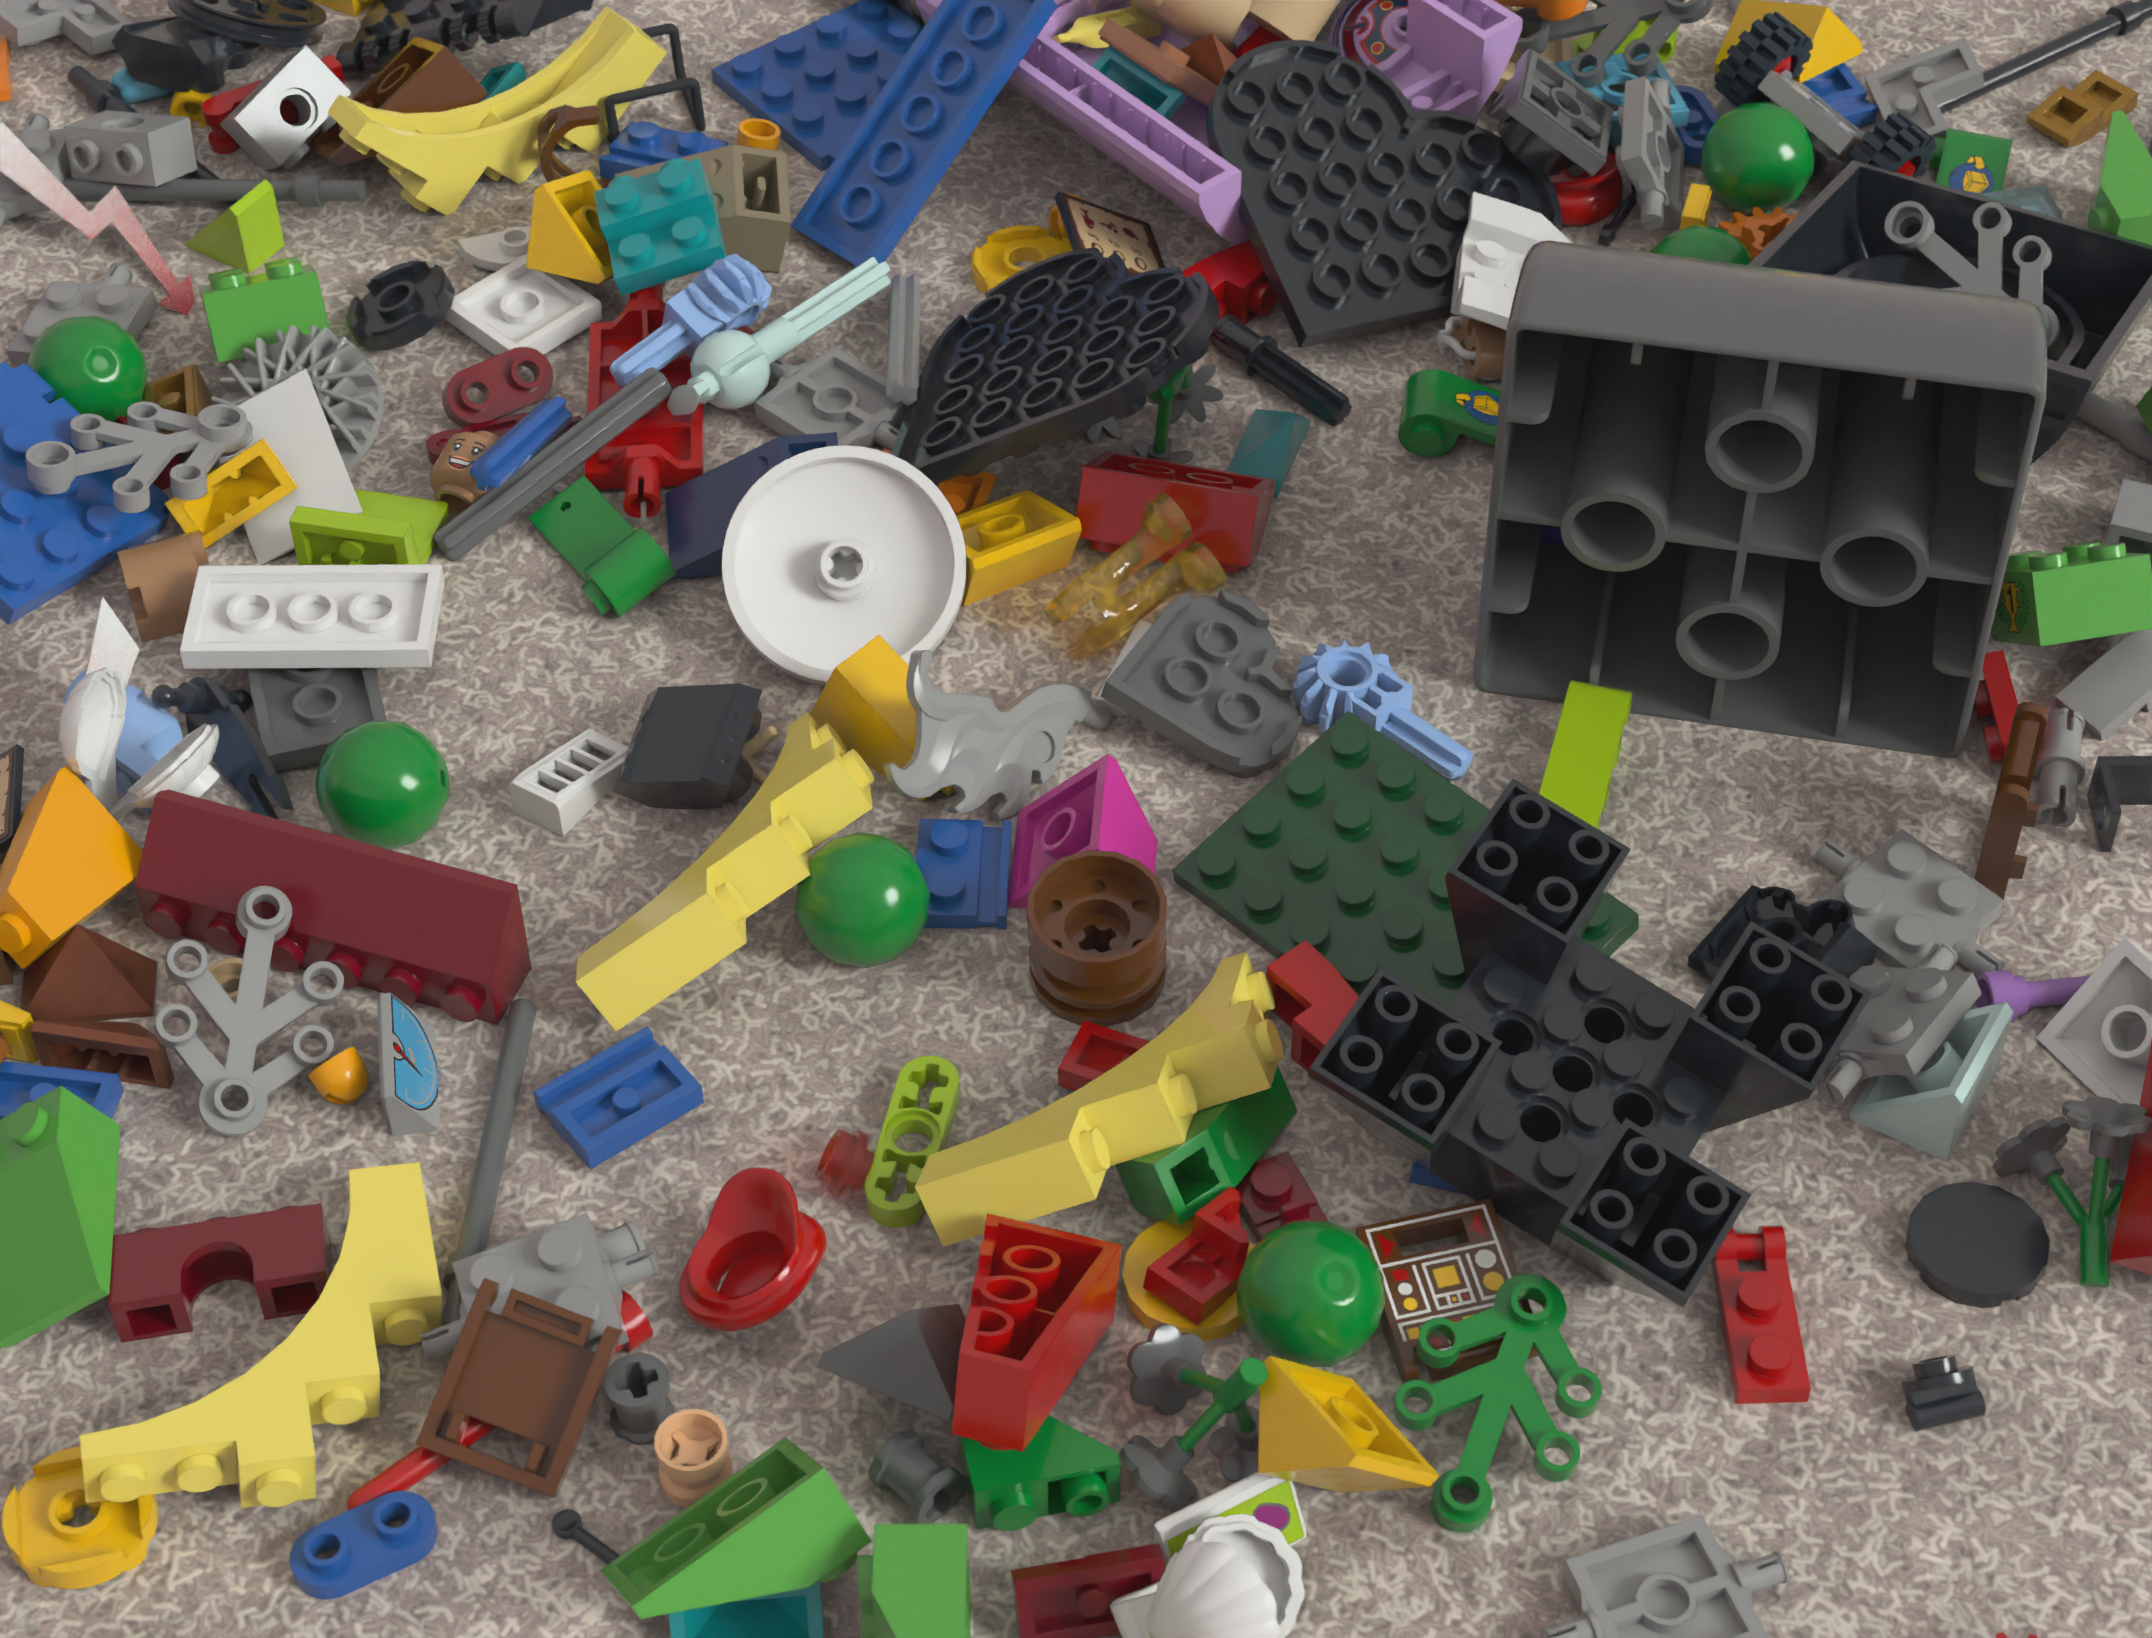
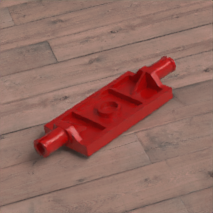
M665 282L630 293V300L613 322L590 323L587 415L622 389L615 382V378L610 372L612 362L662 326L666 306L663 302ZM685 352L659 371L667 378L672 390L678 386L687 385L688 380L691 378L690 364L692 359ZM670 396L586 460L585 477L597 490L625 489L623 508L629 516L641 518L642 502H646L647 518L656 516L660 512L662 504L660 487L680 486L704 474V404H698L695 411L690 414L673 416L667 407Z

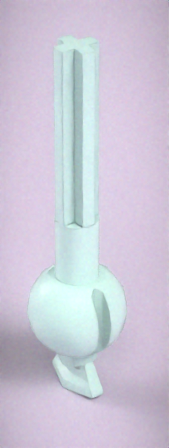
M874 257L869 258L752 335L739 330L727 329L707 336L698 345L693 354L690 364L691 378L688 380L687 385L678 386L672 390L667 403L668 409L675 416L690 414L695 411L698 404H705L707 402L720 409L734 410L754 403L768 385L770 364L888 287L892 283L886 275L891 271L885 261L879 264Z

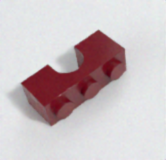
M322 1204L285 1206L274 1211L235 1217H214L203 1222L164 1228H143L132 1233L113 1235L108 1305L121 1343L193 1332L192 1310L196 1299L208 1287L227 1280L245 1281L256 1288L264 1320L307 1314L319 1299L333 1271L331 1240Z

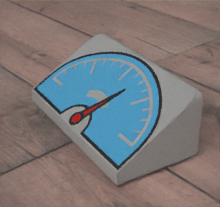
M390 992L381 993L380 998L377 999L380 1094L388 1132L394 1137L437 1131L440 1129L435 1028Z

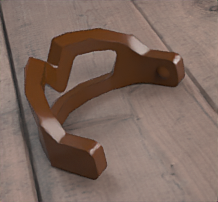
M564 104L563 106L550 109L539 121L537 139L540 168L547 182L560 179L561 177L558 174L563 177L576 174V172L559 161L552 150L557 141L570 130L580 126L599 124L600 114L598 106L574 108ZM607 178L596 179L602 189L607 188L610 180Z

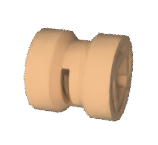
M701 1409L682 1410L670 1415L659 1425L654 1436L656 1461L659 1465L660 1486L665 1496L673 1503L687 1508L732 1476L728 1433L722 1420L713 1413Z

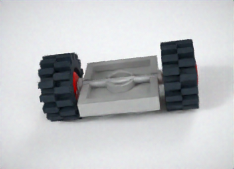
M1779 12L1765 14L1762 21L1757 19L1753 22L1751 30L1749 32L1744 30L1739 36V43L1736 46L1731 45L1728 49L1729 57L1721 60L1718 66L1721 71L1715 74L1714 77L1716 82L1714 87L1737 107L1745 103L1768 102L1787 109L1806 127L1808 133L1810 132L1809 136L1815 149L1831 159L1834 156L1843 163L1840 168L1841 170L1854 160L1917 178V176L1923 175L1927 169L1924 165L1930 162L1934 156L1932 151L1936 149V140L1902 112L1889 114L1885 121L1881 119L1875 124L1872 133L1868 131L1864 134L1806 85L1793 80L1795 76L1802 74L1805 69L1802 67V64L1809 61L1811 57L1809 51L1813 49V43L1811 38Z

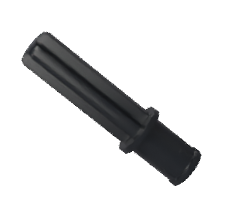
M1227 314L1218 320L1213 331L1220 334L1223 338L1221 339L1213 334L1210 336V343L1242 364L1243 371L1251 377L1257 374L1331 426L1340 424L1350 414L1352 406L1349 403L1348 396L1278 349V342L1273 337L1258 335L1232 314Z

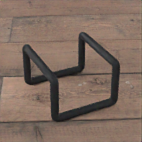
M667 23L641 30L651 38L669 34L677 80L609 95L604 101V109L609 132L607 138L610 145L620 134L615 110L616 104L679 90L683 94L696 130L702 132L706 129L700 84L695 78H687L679 30L674 24Z

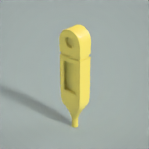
M1132 6L1128 7V9L1122 8L1080 17L1074 22L1068 32L1055 35L1054 40L1059 44L1069 42L1096 49L1108 47L1109 45L1099 39L1101 36L1098 35L1107 18L1142 38L1161 35L1164 26Z

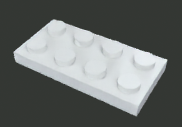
M442 564L199 566L180 647L184 669L431 667L445 583Z

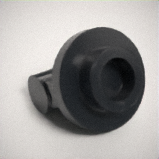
M1955 1355L1939 1356L1914 1362L1912 1367L1915 1376L1901 1380L1907 1402L1905 1411L1915 1432L1985 1415V1401L1981 1391L1977 1388L1973 1366L1958 1367Z

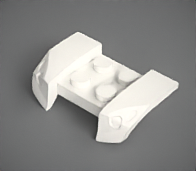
M1473 192L1470 200L1468 223L1456 259L1451 313L1507 330L1519 274L1528 250L1541 241L1573 242L1541 213Z

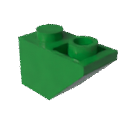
M1050 1415L1047 1416L1023 1452L1014 1449H989L980 1445L977 1440L957 1435L958 1456L962 1473L966 1477V1490L976 1530L992 1526L1002 1531L1019 1530L1030 1525L1035 1518L1068 1512L1070 1515L1077 1517L1090 1516L1102 1511L1108 1503L1121 1501V1463L1118 1452Z

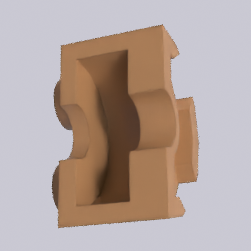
M200 530L130 546L127 550L118 551L121 569L141 642L184 633L198 567L209 564Z

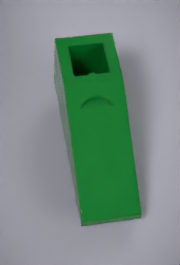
M1278 1065L1271 1088L1197 1111L1193 1115L1185 1143L1115 1165L1131 1203L1139 1214L1181 1225L1230 1186L1233 1188L1237 1186L1298 1112Z

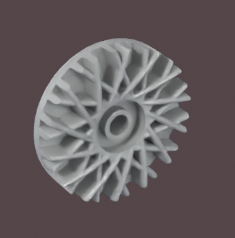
M290 325L286 334L281 330L275 331L279 342L270 346L261 338H256L254 340L256 352L248 348L242 351L249 361L241 370L232 363L227 365V369L233 377H221L219 381L227 391L224 400L212 396V403L214 405L229 404L238 406L298 372L307 369L347 472L351 471L371 447L379 430L383 415L382 386L372 364L345 336L342 335L341 339H339L327 327H323L320 331L316 326L311 325L310 334H303L296 326Z

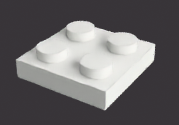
M527 254L454 296L452 306L446 313L445 318L450 324L497 356L517 347H530L544 355L590 327V323L602 320L603 315L601 301L566 277L526 268Z

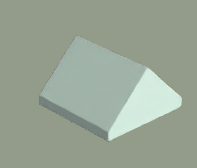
M2007 1002L1968 1010L1915 1077L1896 1075L1871 1077L1848 1115L1849 1118L1947 1161L1998 1070L2014 1011Z

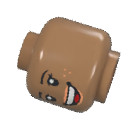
M482 430L476 433H457L444 446L430 471L429 479L431 488L435 493V500L447 502L450 513L460 514L494 488L491 487L488 491L479 490L476 487L477 480L470 475V467L474 461L500 439L497 435Z

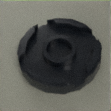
M409 261L395 265L372 278L366 285L370 292L361 301L357 295L351 301L346 321L349 330L357 342L368 350L387 351L398 348L424 336L441 322L452 306L455 291L450 279L441 266L435 264L433 267H429L425 261Z
M1971 1181L1943 1185L1923 1196L1910 1215L1905 1251L1909 1262L1912 1259L1914 1266L1920 1271L1919 1278L1930 1290L1954 1303L1979 1308L2001 1306L2002 1301L2012 1300L2018 1297V1301L2032 1293L2045 1273L2048 1263L2050 1239L2040 1216L2023 1199L1998 1186Z

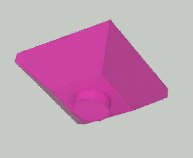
M1106 754L1019 810L1008 894L1009 907L1027 909L1029 891L1043 870L1062 857L1087 850L1114 851L1140 861L1155 874L1158 841L1117 760L1112 756Z

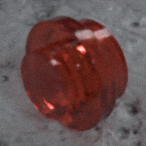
M838 1129L829 1140L815 1173L816 1179L828 1184L827 1191L839 1197L848 1187L855 1190L859 1189L866 1179L874 1160V1152L867 1149L868 1134L860 1130L850 1134L842 1129Z

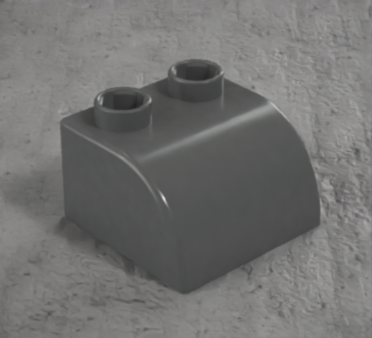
M1550 240L1541 241L1533 245L1525 256L1519 274L1506 330L1473 667V684L1484 693L1564 704L1569 683L1573 680L1632 692L1630 709L1632 714L1942 758H1953L1960 754L1967 735L2046 401L2047 333L2045 320L2040 308L2031 301L2010 297ZM1543 525L1561 527V536L1564 544L1555 545L1541 542Z

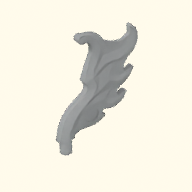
M914 650L910 655L906 689L909 702L916 711L915 748L910 761L903 768H899L894 763H886L883 766L891 787L904 797H929L943 787L952 786L958 793V799L948 807V812L966 813L979 808L990 796L997 794L1000 803L990 813L991 819L1009 818L1019 812L1027 801L1031 789V781L1044 784L1051 777L1059 764L1067 733L1074 723L1083 722L1093 729L1103 730L1110 723L1112 714L1110 709L1091 699L1092 691L1061 684H1044L1028 689L999 711L995 707L992 698L971 694L945 693L936 689L929 678V668L934 657L933 653L930 650Z

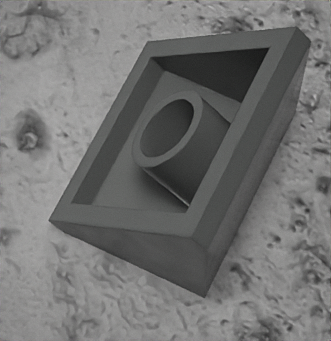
M960 1304L909 1310L822 1353L817 1368L948 1421L953 1420L959 1352L966 1318Z

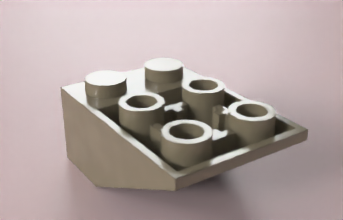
M729 145L681 157L680 159L687 161L700 158L713 190L727 256L736 253L744 260L753 264L758 270L779 273L791 225L786 152ZM665 162L617 173L614 178L623 175L634 178L660 171Z

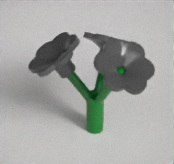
M2090 1097L2085 1101L2071 1100L2064 1102L2062 1114L2065 1117H2057L2049 1122L2044 1119L2034 1121L2024 1127L2018 1136L2002 1143L1995 1152L1998 1159L1993 1164V1169L2000 1177L2008 1176L2015 1172L2021 1173L2030 1169L2041 1185L2049 1184L2079 1228L2080 1286L2108 1287V1227L2121 1203L2134 1135L2130 1133H2146L2151 1131L2152 1119L2147 1116V1109L2142 1106L2118 1103L2113 1099L2104 1097ZM2071 1127L2091 1131L2088 1153L2095 1156L2089 1215L2061 1177L2065 1170L2054 1155L2068 1142L2066 1134ZM2109 1169H2111L2113 1175L2108 1183L2111 1192L2106 1199Z
M1160 1323L1151 1329L1147 1341L1136 1343L1128 1353L1127 1366L1134 1375L1129 1386L1132 1399L1137 1404L1143 1406L1154 1405L1158 1412L1165 1415H1175L1181 1411L1188 1397L1196 1396L1202 1390L1213 1393V1403L1182 1437L1174 1435L1160 1448L1156 1447L1147 1438L1134 1435L1119 1451V1458L1122 1464L1133 1473L1134 1483L1142 1493L1151 1499L1161 1500L1169 1509L1177 1512L1187 1507L1197 1496V1489L1194 1483L1183 1471V1468L1195 1456L1193 1447L1225 1413L1227 1414L1225 1426L1215 1430L1209 1439L1211 1453L1220 1459V1472L1226 1480L1236 1483L1258 1472L1259 1410L1247 1405L1246 1401L1266 1381L1268 1370L1261 1360L1249 1357L1242 1361L1225 1380L1207 1375L1205 1368L1201 1364L1205 1352L1202 1340L1195 1334L1189 1332L1181 1333L1177 1327L1171 1324Z

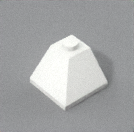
M2126 937L2123 938L2036 1037L2097 1097L2113 1099L2118 1103L2140 1104L2152 1041V956Z

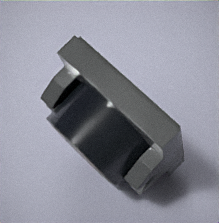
M1528 48L1517 61L1514 76L1508 81L1493 102L1495 108L1491 112V116L1499 121L1498 132L1504 144L1515 157L1537 173L1556 176L1566 167V170L1576 178L1586 171L1594 176L1606 163L1613 108L1536 51Z

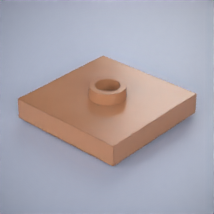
M1107 18L1098 33L1101 36L1099 39L1168 85L1209 107L1217 85L1186 65L1190 59L1189 55L1163 40L1160 47H1157Z

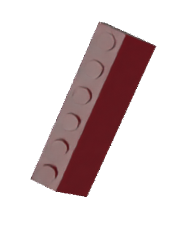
M169 789L159 791L154 798L135 889L146 926L162 937L177 939L180 936L208 943L214 950L225 955H236L238 952L244 953L246 938L240 934L236 925V913L242 896L250 889L258 886H270L282 891L292 906V917L286 934L280 940L273 943L270 964L281 971L293 972L296 969L306 971L315 962L327 961L335 964L341 970L344 977L343 988L350 989L357 985L382 993L390 992L405 1005H412L417 1002L442 1009L458 1021L472 1022L478 1019L498 1025L532 969L517 884ZM259 902L253 906L255 915L261 919H271L278 914L275 906L269 902ZM325 976L326 979L333 983V981L328 976Z

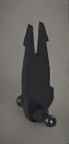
M195 677L189 683H181L177 688L163 684L157 686L152 691L151 699L157 708L177 707L181 713H185L188 734L205 723L210 726L213 724L218 725L220 735L212 760L221 774L252 805L250 812L279 819L260 787L258 780L283 810L294 809L282 774L276 773L256 731L243 714L244 711L251 707L252 703L251 695L246 690L236 689L228 691L224 685L217 684L212 678Z

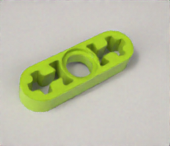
M932 1055L920 1056L906 1063L899 1073L865 1181L868 1214L880 1225L890 1228L907 1227L920 1220L926 1212L915 1185L929 1155L945 1150L960 1100L959 1074L956 1067L947 1059ZM927 1081H935L939 1083V1087H934L928 1102L929 1110L919 1108V1089H924ZM911 1132L922 1133L932 1140L927 1148L918 1152L903 1151L894 1143L900 1136ZM897 1171L907 1173V1193H903L899 1197L898 1202L887 1201L886 1195H891L895 1189L898 1179Z

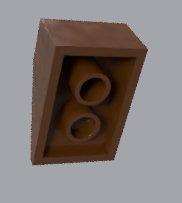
M415 36L352 100L376 109L400 113L443 112L479 103L488 92L446 46ZM337 122L324 133L319 131L307 143L310 147L308 151L337 167L377 155L378 153L370 149L368 154L364 155L347 144L339 136L343 127Z

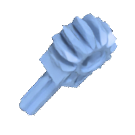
M736 253L728 255L724 259L715 260L712 266L705 271L702 270L693 282L689 283L685 289L666 302L662 326L612 362L610 372L615 378V382L623 388L646 369L654 367L660 371L684 352L692 359L698 345L709 335L727 329L746 333V330L758 320L761 311L768 306V298L770 297L772 287L764 279L765 276L753 264L744 260Z
M1344 638L1336 648L1319 643L1314 655L1302 656L1301 664L1298 666L1297 680L1293 683V700H1295V707L1300 709L1303 725L1319 723V729L1321 734H1323L1347 711H1350L1447 779H1461L1472 763L1473 755L1470 750L1411 712L1413 686L1398 677L1397 672L1391 670L1388 655H1373L1369 642L1358 648L1348 646Z

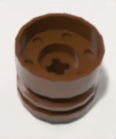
M1083 851L1062 857L1043 870L1030 889L1027 907L1028 941L1030 943L1029 979L1038 1001L1056 1017L1078 1025H1082L1084 1020L1104 1027L1131 1021L1150 1009L1164 989L1166 976L1167 897L1158 877L1140 861L1114 851Z

